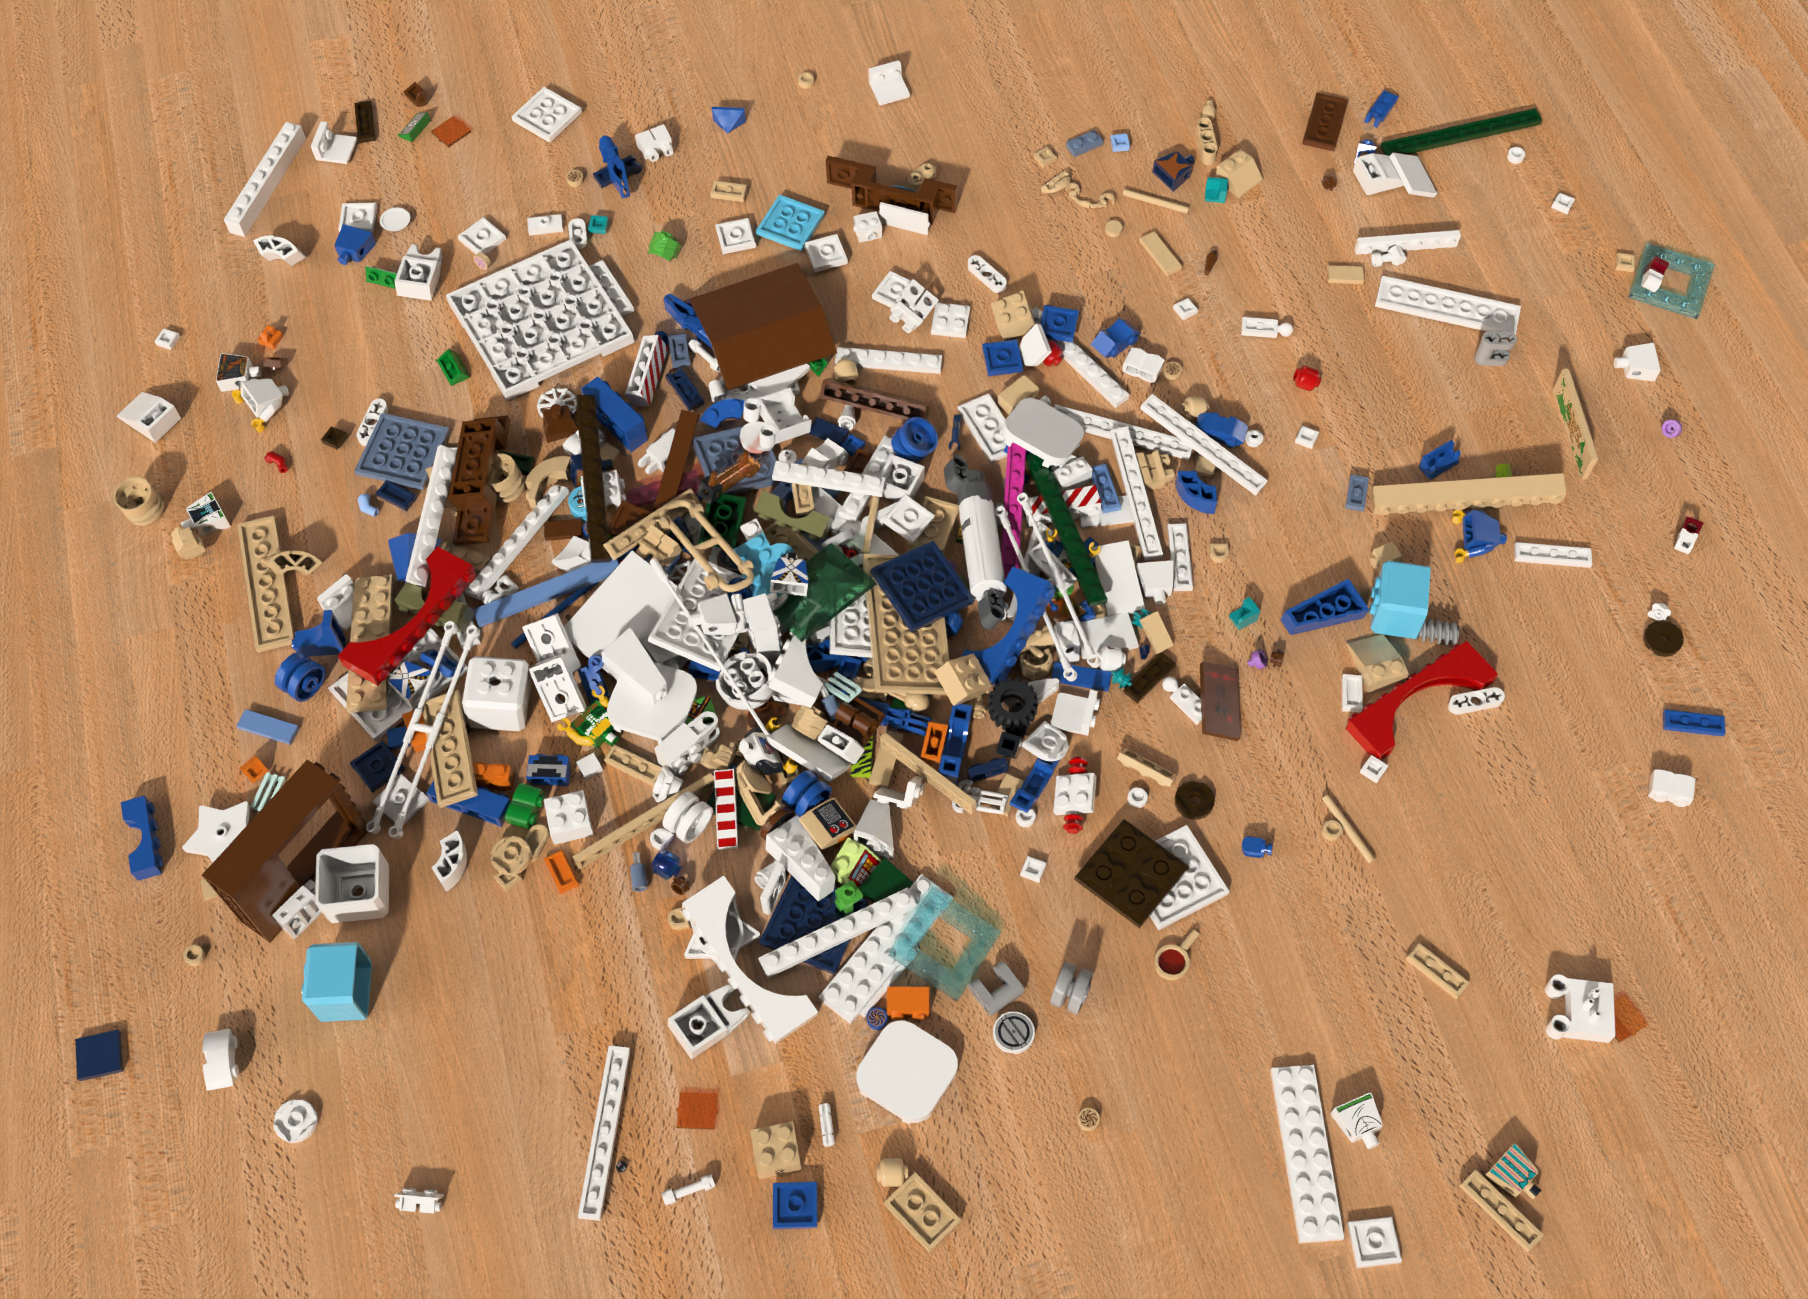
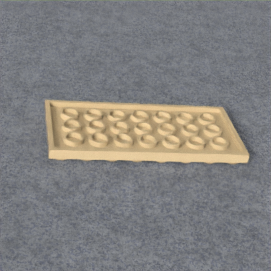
M864 554L862 560L875 693L947 695L935 674V671L950 661L945 617L911 633L870 573L873 567L900 555Z

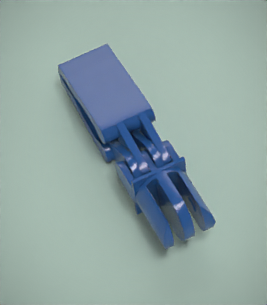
M602 136L599 140V150L603 163L607 162L610 179L622 198L629 197L630 191L625 167L619 157L618 148L611 137ZM617 172L619 173V176L622 177V182L624 183V186L621 183V179L616 175Z
M667 294L663 298L665 310L683 329L691 330L697 335L698 341L702 340L712 348L693 307L674 295Z
M858 697L886 715L880 724L881 726L891 725L892 728L905 731L906 733L909 731L926 736V731L924 730H927L928 724L925 722H931V717L912 713L911 710L893 709L889 704Z

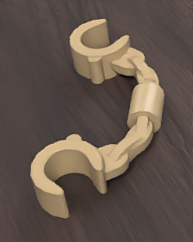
M1069 183L1066 186L1065 191L1074 190L1069 192V197L1082 207L1106 208L1107 202L1105 200L1107 199L1111 200L1114 205L1115 197L1111 193L1101 195L1100 201L1097 204H1092L1089 201H1081L1077 198V195L1080 194L1077 184Z

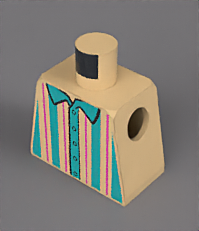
M1515 1143L1484 1176L1487 1181L1513 1198H1516L1524 1191L1534 1199L1541 1192V1189L1532 1181L1538 1174L1537 1168Z

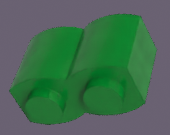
M519 783L506 811V822L530 830L531 826L536 824L538 819L537 811L540 807H543L544 799H546L543 790Z

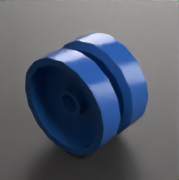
M912 417L894 432L891 444L893 451L898 457L917 464L935 450L938 445V435L933 425L921 417Z
M296 652L288 656L281 663L275 675V685L281 691L288 693L296 701L304 702L313 697L320 689L325 679V669L316 661H312L304 653Z
M806 770L798 775L788 786L783 795L782 803L792 811L795 810V815H798L800 818L814 807L827 801L832 793V787L824 781H819L818 776L812 771Z

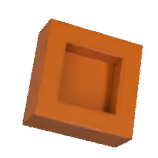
M267 325L257 340L259 344L275 349L283 338V334L274 327Z
M255 755L239 768L253 784L269 771Z

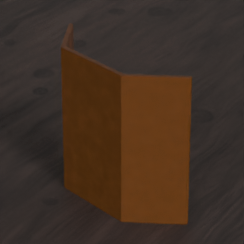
M798 263L683 301L691 303L712 345L727 391L837 353L822 305Z

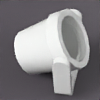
M663 766L653 789V798L656 802L662 803L666 800L667 796L671 797L680 792L684 780L674 776L668 767Z

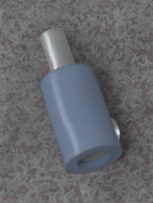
M823 684L820 692L824 699L821 702L832 722L836 720L835 714L839 704L834 694L830 695Z
M634 852V864L630 866L632 890L642 892L647 890L648 880L646 879L645 865L640 862V853Z

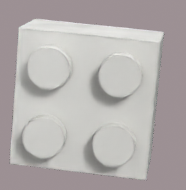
M891 454L879 477L885 478L882 497L899 502L904 494L914 499L925 479V467Z
M583 790L544 799L550 836L554 845L594 835L588 804Z

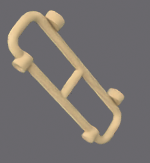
M679 499L661 508L660 518L655 521L657 529L663 533L671 530L709 574L704 577V582L710 591L720 587L726 592H736L753 583L754 573L752 570H754L752 562L750 560L743 561L703 516L704 509L701 504L694 505L688 500ZM678 507H686L690 515L696 518L713 538L694 546L667 515V512ZM719 544L738 566L740 573L745 574L747 578L733 585L727 584L700 552Z

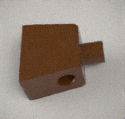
M554 404L549 410L543 412V430L547 443L570 437L577 432L578 424L568 405L560 406Z

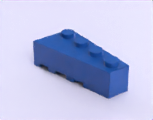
M1348 578L1286 610L1280 620L1289 634L1294 635L1363 619L1370 609Z

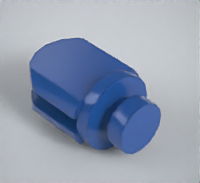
M1251 836L1243 839L1242 852L1245 856L1264 858L1265 853L1272 856L1273 843L1266 845V839Z

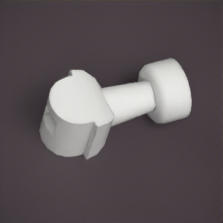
M1401 246L1391 247L1387 254L1374 253L1371 256L1374 267H1379L1383 262L1390 261L1398 266L1407 259Z

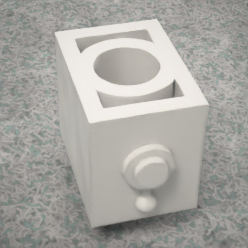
M877 211L854 216L853 230L857 235L859 243L882 238V221L879 220Z

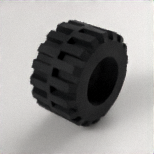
M1007 678V682L1001 680L999 681V686L997 684L994 685L993 691H990L988 698V711L991 720L995 721L997 727L1001 725L1002 730L1006 731L1007 728H1010V732H1015L1016 728H1018V731H1021L1023 726L1026 728L1030 726V722L1035 720L1038 708L1037 693L1033 692V686H1028V682L1025 680L1020 682V678H1016L1015 681H1012V678ZM1015 697L1020 699L1025 706L1018 712H1009L1001 704L1005 699Z

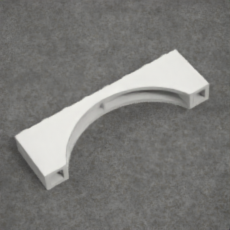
M828 564L824 571L820 569L816 577L818 583H814L809 592L812 596L811 598L807 597L802 606L805 608V611H800L796 619L799 623L797 626H793L789 634L792 638L791 640L787 639L782 648L785 650L784 655L780 653L775 663L778 665V668H773L768 678L771 680L769 688L809 708L815 702L823 683L814 673L807 657L806 635L808 627L817 617L830 611L831 583L865 586L864 582Z
M722 876L684 901L681 912L687 921L691 920L694 924L693 930L698 938L703 937L706 944L704 946L708 953L716 956L718 959L716 964L721 972L726 971L730 977L727 980L734 990L736 988L741 993L739 998L744 1006H750L753 1011L751 1014L757 1024L761 1023L765 1029L763 1031L765 1037L769 1042L773 1040L776 1045L818 1015V1011L807 995L786 996L765 990L751 981L737 966L728 947L725 928L727 914L735 898V891L725 876Z

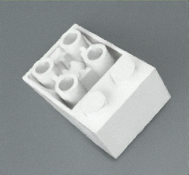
M1371 153L1356 158L1353 172L1366 195L1404 186L1390 156Z
M144 392L140 393L117 415L119 419L155 443L181 419L172 404L161 397Z

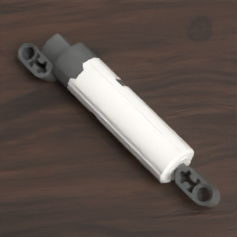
M954 455L944 467L945 484L948 490L957 493L970 593L975 600L979 601L978 610L982 626L992 630L1005 617L1002 596L1006 593V585L1004 584L1005 575L991 488L986 483V476L983 472L968 470L966 460L960 455Z

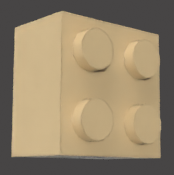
M1024 291L991 303L998 330L1004 341L1028 333L1036 324L1029 300Z
M974 653L950 660L935 671L953 706L978 698L993 687Z
M793 1121L750 1130L759 1179L802 1171Z

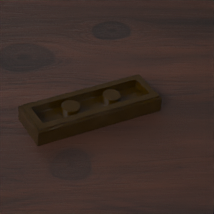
M371 100L354 103L359 143L376 141Z
M1161 652L1131 681V686L1127 685L1123 689V692L1138 704L1175 668L1176 663Z

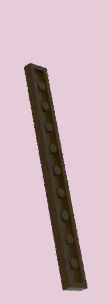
M576 395L590 562H610V554L604 547V544L609 539L595 395Z

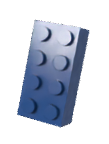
M597 376L581 388L583 395H595L597 420L630 452H633L648 441L644 417L640 413L637 414L630 403H625L621 395L617 391L614 392L607 381H602Z

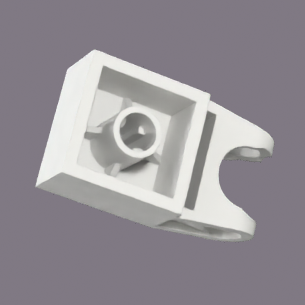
M417 244L410 246L407 254L402 258L395 279L397 296L432 301L440 277L442 264L441 248L436 247L432 253L422 255L419 254Z
M710 711L703 712L688 725L685 723L680 725L655 747L658 764L661 767H668L674 776H682L692 763H697L701 759L705 747H710L719 738L720 730L717 726L718 718L716 714ZM712 717L714 722L704 724L703 719ZM715 730L716 734L712 737H709L710 734Z
M726 985L705 996H701L668 1018V1027L691 1060L725 1038L750 1014L748 1008L731 1012L723 1007V1002L733 992L731 985ZM695 1025H697V1027L701 1026V1029H700V1030H695V1029H694V1026H695Z

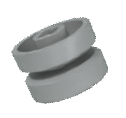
M1066 961L1055 985L1050 1005L1061 1008L1067 997H1069L1067 1011L1078 1015L1090 991V983L1094 972L1083 968L1080 970L1077 979H1075L1077 966Z

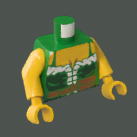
M598 686L601 690L600 695H597L592 690V695L599 698V702L595 700L572 723L567 718L561 719L566 724L565 728L561 724L557 725L558 730L566 731V734L578 745L600 747L604 742H607L610 746H613L619 740V737L614 734L616 730H614L607 716L609 699L604 696L605 689L602 686Z

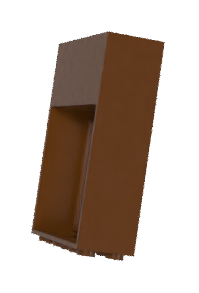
M308 759L201 875L238 920L269 943L282 930V927L272 915L310 879L316 883L317 854L322 849L356 846L368 832L365 825L366 821L360 816L361 812L355 808L356 804L350 800L351 796L345 792L346 788L340 783L341 779L332 772L330 774L326 773L325 768L318 762L313 764ZM329 799L336 812L286 867L278 855Z

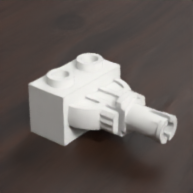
M1071 455L1062 468L1050 465L1061 492L1077 489L1091 482L1093 469L1083 456L1077 458Z

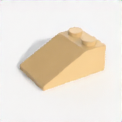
M1383 634L1347 643L1359 675H1362V681L1368 694L1393 688L1398 683H1405L1409 673L1403 659Z

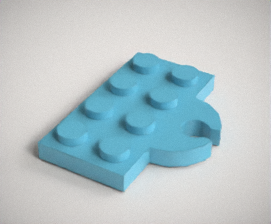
M764 533L733 549L743 561L750 560L754 566V570H752L754 581L749 585V587L751 586L753 596L773 593L770 592L771 578L778 558L784 557L789 552H794L793 548L785 543H776L770 546Z

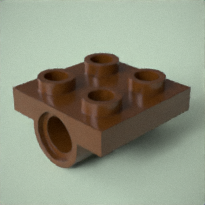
M855 697L849 703L843 702L838 707L835 714L836 720L832 727L855 739L860 745L865 747L886 715L858 697Z

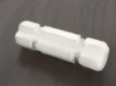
M820 1104L822 1135H824L822 1137L823 1145L825 1147L835 1145L834 1135H832L834 1132L832 1116L830 1115V1104Z

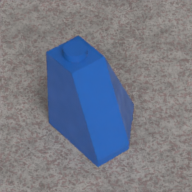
M406 533L388 540L397 580H406L417 534ZM437 538L434 550L437 546L439 547L441 538Z

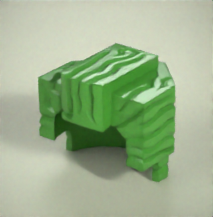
M661 230V232H654L647 253L658 255L671 262L672 258L677 259L682 246L676 242L677 239L672 234Z

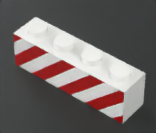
M659 335L643 336L625 393L635 407L651 406L668 350L667 345Z
M1096 485L1061 492L1073 519L1084 515L1094 516L1100 513L1101 500ZM1031 497L1029 504L1036 523L1040 521L1043 524L1052 523L1042 497ZM1025 513L1028 527H1032L1029 516Z

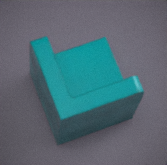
M1208 177L1205 188V201L1225 203L1228 179Z
M1248 597L1243 600L1240 609L1230 613L1229 618L1238 630H1241L1258 621L1261 611L1253 600Z

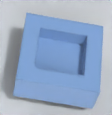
M1127 133L1110 136L1113 152L1129 151L1130 145Z

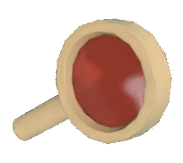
M1192 930L1180 946L1169 944L1157 951L1154 958V967L1162 978L1174 981L1186 975L1190 964L1186 951L1199 936V933Z

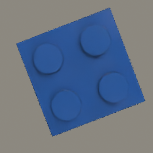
M1044 305L1040 324L1046 338L1073 343L1079 311Z
M1017 340L982 344L988 376L1023 372Z
M817 1182L773 1183V1229L817 1228Z

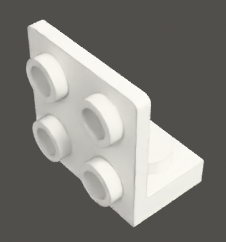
M899 60L868 69L869 84L879 105L910 97V93L901 77V63Z
M321 121L311 148L316 160L348 164L357 138L332 134L328 123Z
M347 574L317 597L322 609L332 610L339 625L346 631L351 628L354 583Z

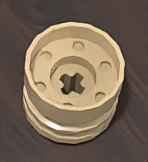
M504 453L495 454L492 460L489 485L498 495V502L508 503L521 496L526 487V480L511 456Z
M141 477L125 479L114 491V503L129 521L135 525L145 526L159 519L163 513V499L146 479Z

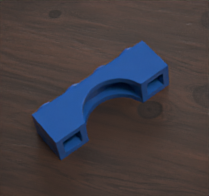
M965 704L952 705L945 749L938 773L956 786H958L972 718V706Z
M145 796L121 802L122 816L125 823L130 828H137L142 832L139 846L128 855L131 874L137 881L162 874L161 866L164 864L162 856L158 851L161 848L159 838L156 837L158 825L153 818V813H155L153 802H150Z

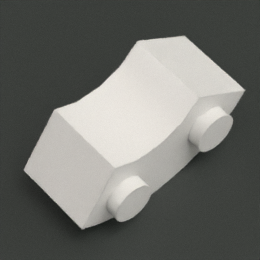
M263 236L253 241L260 254L268 261L283 259L293 266L306 258L300 249L284 238Z
M827 438L819 447L811 448L801 463H807V466L835 470L847 462L849 453Z
M458 831L440 840L442 847L441 856L438 862L431 867L446 892L457 884L467 864V850Z
M231 1028L208 1032L204 1035L202 1052L205 1054L207 1063L203 1064V1072L207 1091L233 1086L236 1077L239 1076L238 1066L235 1064V1049L238 1046L236 1036H233Z

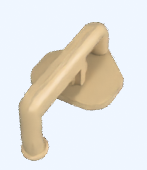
M746 759L735 769V785L756 824L763 826L768 823L769 818L776 811L786 806L781 801L775 800L773 807L765 813L754 792L764 794L772 792V786L767 777L761 771L750 767Z

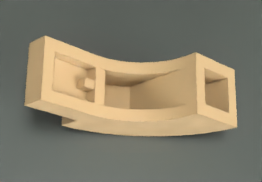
M559 456L550 458L531 470L525 481L528 489L526 500H528L530 508H534L541 500L542 493L548 485L557 481H569L570 457Z

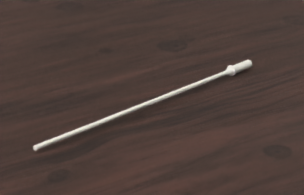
M653 558L650 564L660 577V581L667 584L688 616L690 612L670 584L669 575L666 574L658 560ZM694 625L766 736L769 735L699 626Z

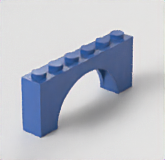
M1012 567L1004 581V584L1015 593L1017 599V613L1011 629L994 646L981 651L965 649L961 656L974 653L992 686L995 684L999 686V681L1001 680L1006 681L1011 668L1016 664L1019 654L1025 648L1028 638L1034 632L1036 624L1044 614L1045 608L1056 591V588L1049 581L1016 567Z

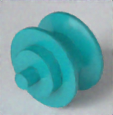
M1141 608L1140 614L1134 612L1132 624H1136V626L1143 629L1139 619L1152 612Z
M1124 668L1118 669L1116 672L1112 671V684L1119 683V689L1132 685L1130 682L1131 673L1125 674Z

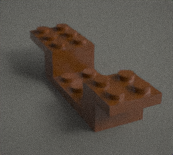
M827 156L826 158L827 183L852 189L853 206L879 212L880 202L929 214V223L932 225L938 210L951 213L956 212L957 185L924 178L919 193L876 183L875 166Z
M508 415L462 421L448 497L458 510L452 539L455 546L490 542L498 495L489 485V477L494 451L506 449L511 420Z

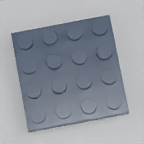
M381 413L355 468V474L424 490L429 481L426 468L433 466L437 447L445 445L450 429Z
M744 426L694 437L692 441L705 477L708 475L712 477L708 485L716 486L721 484V493L735 495L777 485L781 482L772 479L775 462L777 461L772 449L768 452L764 451L761 454H756L743 448L739 438L741 429Z

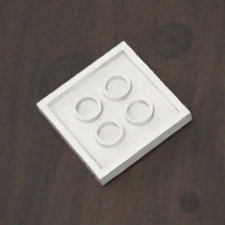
M543 87L512 116V120L550 143L582 113V110L579 106Z

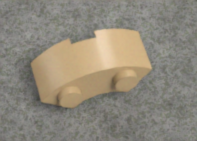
M295 550L280 551L263 560L276 574L295 570L302 575H310L322 564L315 556L307 552Z

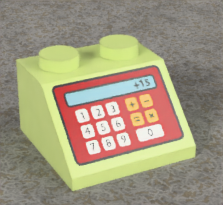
M848 837L830 868L836 876V884L843 886L850 881H854L859 888L879 865L881 860L865 845Z

